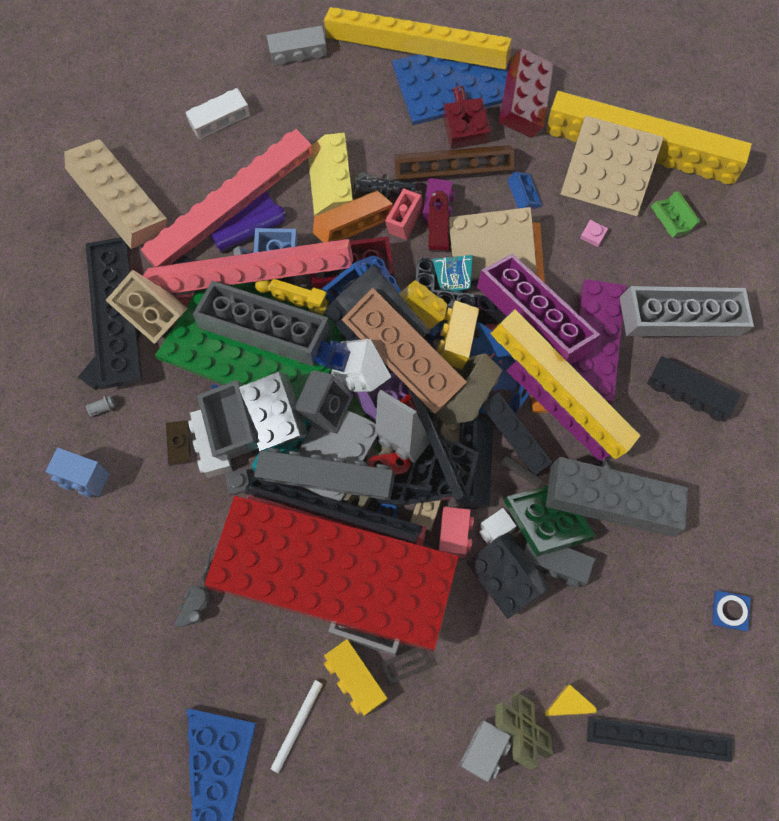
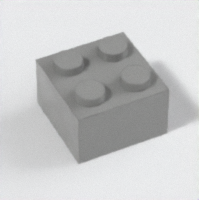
M486 721L480 722L459 766L488 782L490 778L494 780L500 769V765L497 764L500 756H506L512 744L508 741L510 735Z

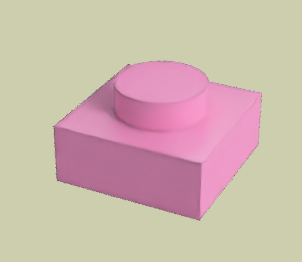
M590 220L580 239L599 247L608 228Z

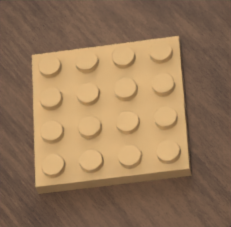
M585 115L560 195L637 216L664 137Z

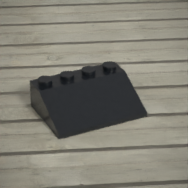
M375 265L371 266L335 298L324 311L348 341L361 340L344 323L342 318L374 288L423 338L430 332ZM385 364L388 372L391 371V369Z

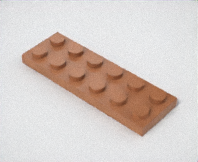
M374 288L342 318L344 323L361 340L371 339L382 361L434 414L467 383Z

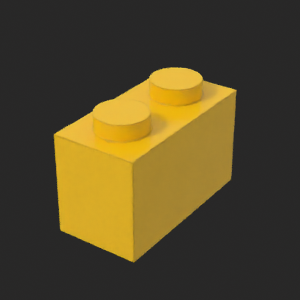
M416 280L399 293L429 330L445 318L447 303Z

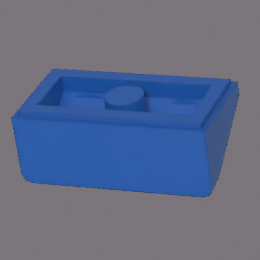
M514 172L507 181L517 208L531 207L532 210L542 207L530 173Z

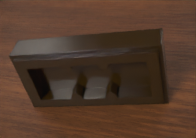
M188 421L166 423L168 464L172 466L191 463Z

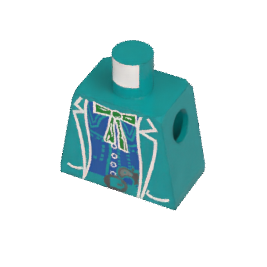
M473 255L433 259L441 291L462 293L463 289H471Z

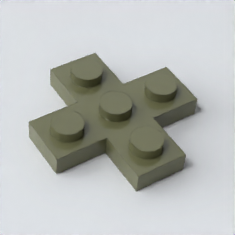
M516 693L511 696V707L504 702L495 705L496 727L513 737V759L532 770L538 767L537 754L545 759L553 755L551 734L535 724L533 702L520 693Z

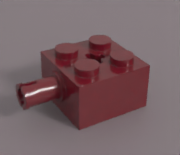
M458 86L454 87L452 91L456 102L444 104L443 119L450 149L488 143L490 128L483 99L467 100L464 86H460V91Z

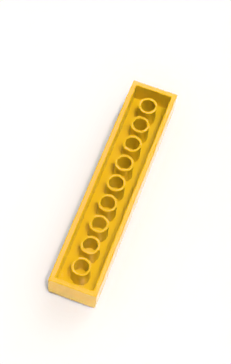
M560 91L556 93L546 133L554 137L560 136L572 142H577L586 115L662 136L664 138L655 163L661 164L666 168L679 169L684 173H693L706 179L711 178L724 184L733 185L747 164L752 143Z

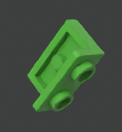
M679 191L674 192L669 199L656 201L651 206L657 218L660 219L672 238L689 234L700 222Z

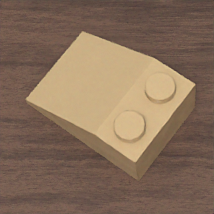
M134 270L127 275L106 299L111 306L154 344L188 309L171 293Z

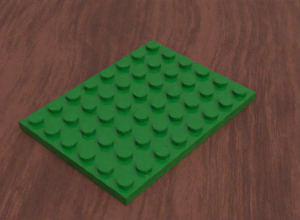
M256 281L227 285L309 312L307 307H298L291 302L277 300L272 296L271 291L266 293L259 292L255 287ZM205 288L196 290L186 306L188 309L178 318L155 354L158 360L221 385L235 380L247 385L277 372L286 373L289 376L296 400H298L311 371L331 374L336 344L348 340L324 313L322 316L328 318L331 332L315 365L311 366L200 329L193 313L208 289Z

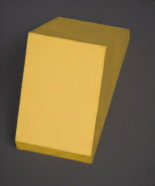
M569 684L563 688L546 709L545 716L592 714L597 712L596 707Z

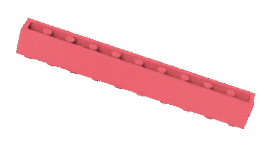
M297 129L288 132L280 142L271 145L267 152L257 156L249 166L241 168L232 179L226 180L222 187L210 192L204 201L195 204L191 211L178 217L169 228H164L155 239L147 241L141 249L144 257L153 267L171 265L312 155V145Z
M345 239L148 268L143 277L169 293L208 288L211 281L224 285H234L346 269L352 265L353 255L350 240Z

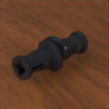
M383 174L381 180L376 178L362 179L359 176L354 178V194L378 191L382 195L385 194V197L389 200V194L392 196L401 194L403 189H399V187L409 188L406 190L415 192L414 180H410V182L389 180L387 174ZM359 185H369V187H362Z

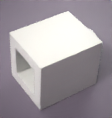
M502 508L481 523V531L479 532L486 542H492L500 535L513 532L516 525L504 508Z

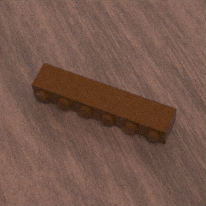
M511 145L394 154L396 179L514 170V149Z

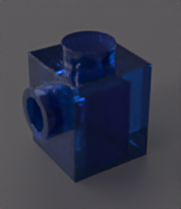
M331 339L329 343L321 341L315 362L324 367L344 372L351 351L342 348L343 343Z

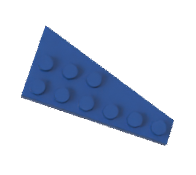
M187 708L192 821H233L256 723Z

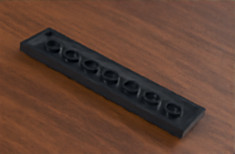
M121 237L86 243L98 387L102 390L143 382L137 328L106 301L131 272L128 245Z

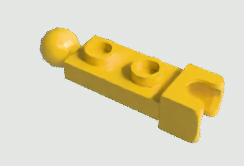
M270 279L256 281L255 287L259 292L266 293L271 291L272 296L277 300H285L298 307H307L309 312L321 316L329 305V301L324 299L327 292L313 288L311 291L276 279H272V281Z

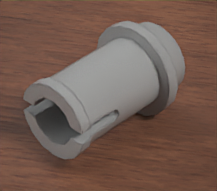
M106 395L103 396V399L86 405L90 417L108 410L111 412L116 407L113 398Z

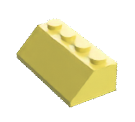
M345 133L324 135L312 144V155L308 158L314 217L353 201Z

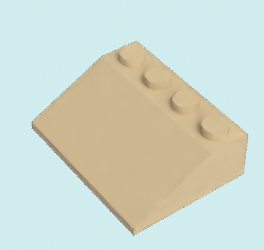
M531 207L449 217L452 256L473 255L471 281L479 280L482 269L510 254H514L534 274L537 273Z

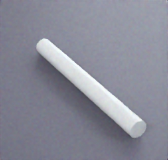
M314 681L270 768L277 773L280 772L323 686L322 683Z

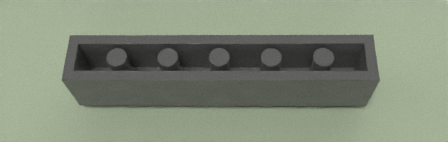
M268 448L267 451L260 450L254 477L261 481L391 501L395 473L386 465L378 464L376 468L368 467V463L360 461L348 464L346 460L340 458H333L332 461L324 460V457L320 455H311L308 458L302 457V453L289 451L288 455L282 454L281 450Z

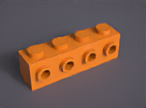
M375 191L315 216L313 234L323 243L344 240L385 222L392 210L393 203L380 192Z

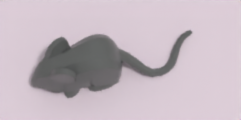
M213 546L209 549L206 566L202 574V587L190 585L184 596L185 602L181 603L178 607V610L182 613H180L175 622L177 627L199 624L204 620L202 613L208 608L211 601L210 594L204 584Z

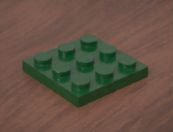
M548 486L507 496L504 501L536 557L591 541L596 536L584 516L546 507Z

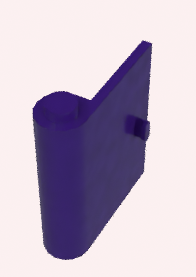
M265 191L210 236L219 252L222 253L255 237V228L272 229L284 223V218L287 216L283 207H278L277 204L274 205L268 192Z

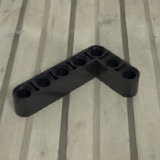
M427 257L417 260L413 281L416 280L421 285L426 286L437 297L442 298L447 303V308H452L455 301L479 308L476 322L485 324H500L507 317L487 296L434 290L435 267L433 260Z

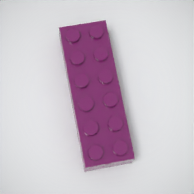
M510 254L481 270L477 288L507 317L516 310L570 365L594 350L600 334L514 254Z
M584 279L580 289L577 314L595 329L600 336L594 350L573 363L572 367L612 405L615 394L623 318L620 296L625 292L626 285Z

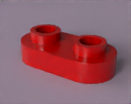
M396 453L376 455L369 459L368 467H374V464L380 463L381 465L389 466L390 470H393L395 476H401L409 471L411 460L408 458L404 460ZM402 460L404 464L399 466L396 464V461Z

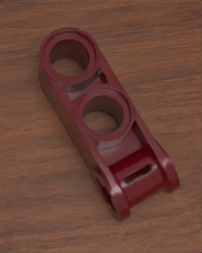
M435 191L430 197L428 214L429 251H449L448 196L443 191ZM437 198L442 202L440 206L437 205Z

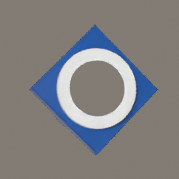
M715 591L712 607V625L747 632L751 597ZM735 600L741 604L743 615L739 620L731 621L724 616L722 607L726 601Z

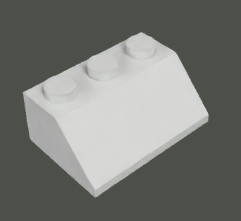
M371 339L343 341L336 344L331 374L350 392L373 391L391 378Z

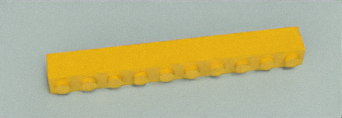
M332 7L329 8L324 19L326 38L505 70L510 58L511 38Z

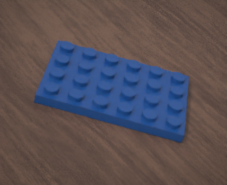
M420 54L392 61L412 125L443 118L444 104L456 102L452 91L456 86H458L459 91L460 86H464L467 100L482 98L485 108L502 104L509 61L506 70Z

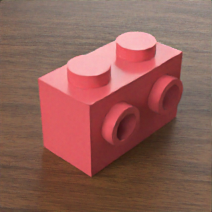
M406 189L402 190L385 220L389 234L405 240L408 239L424 209L420 194Z
M443 507L439 551L456 555L458 558H465L466 552H471L472 539H468V530H473L474 517H470V510Z

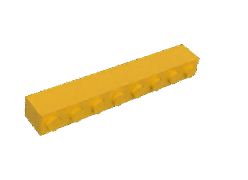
M516 310L490 333L615 460L627 453L638 440L640 435Z

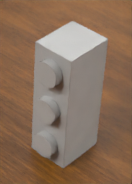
M322 26L267 35L272 65H283L287 62H300L304 59L327 56Z

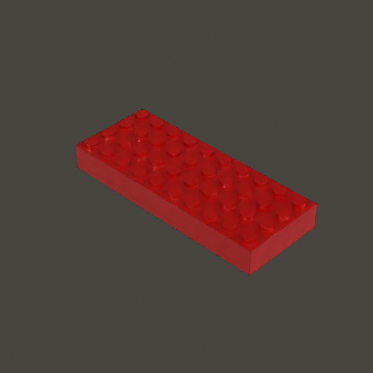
M234 495L204 585L210 590L434 652L458 556Z

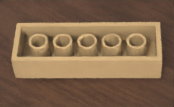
M100 139L64 152L65 169L130 249L155 239L166 228L167 218Z

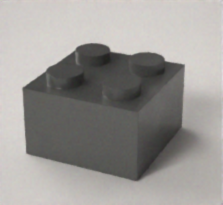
M311 371L294 410L315 429L337 433L353 394L333 374Z

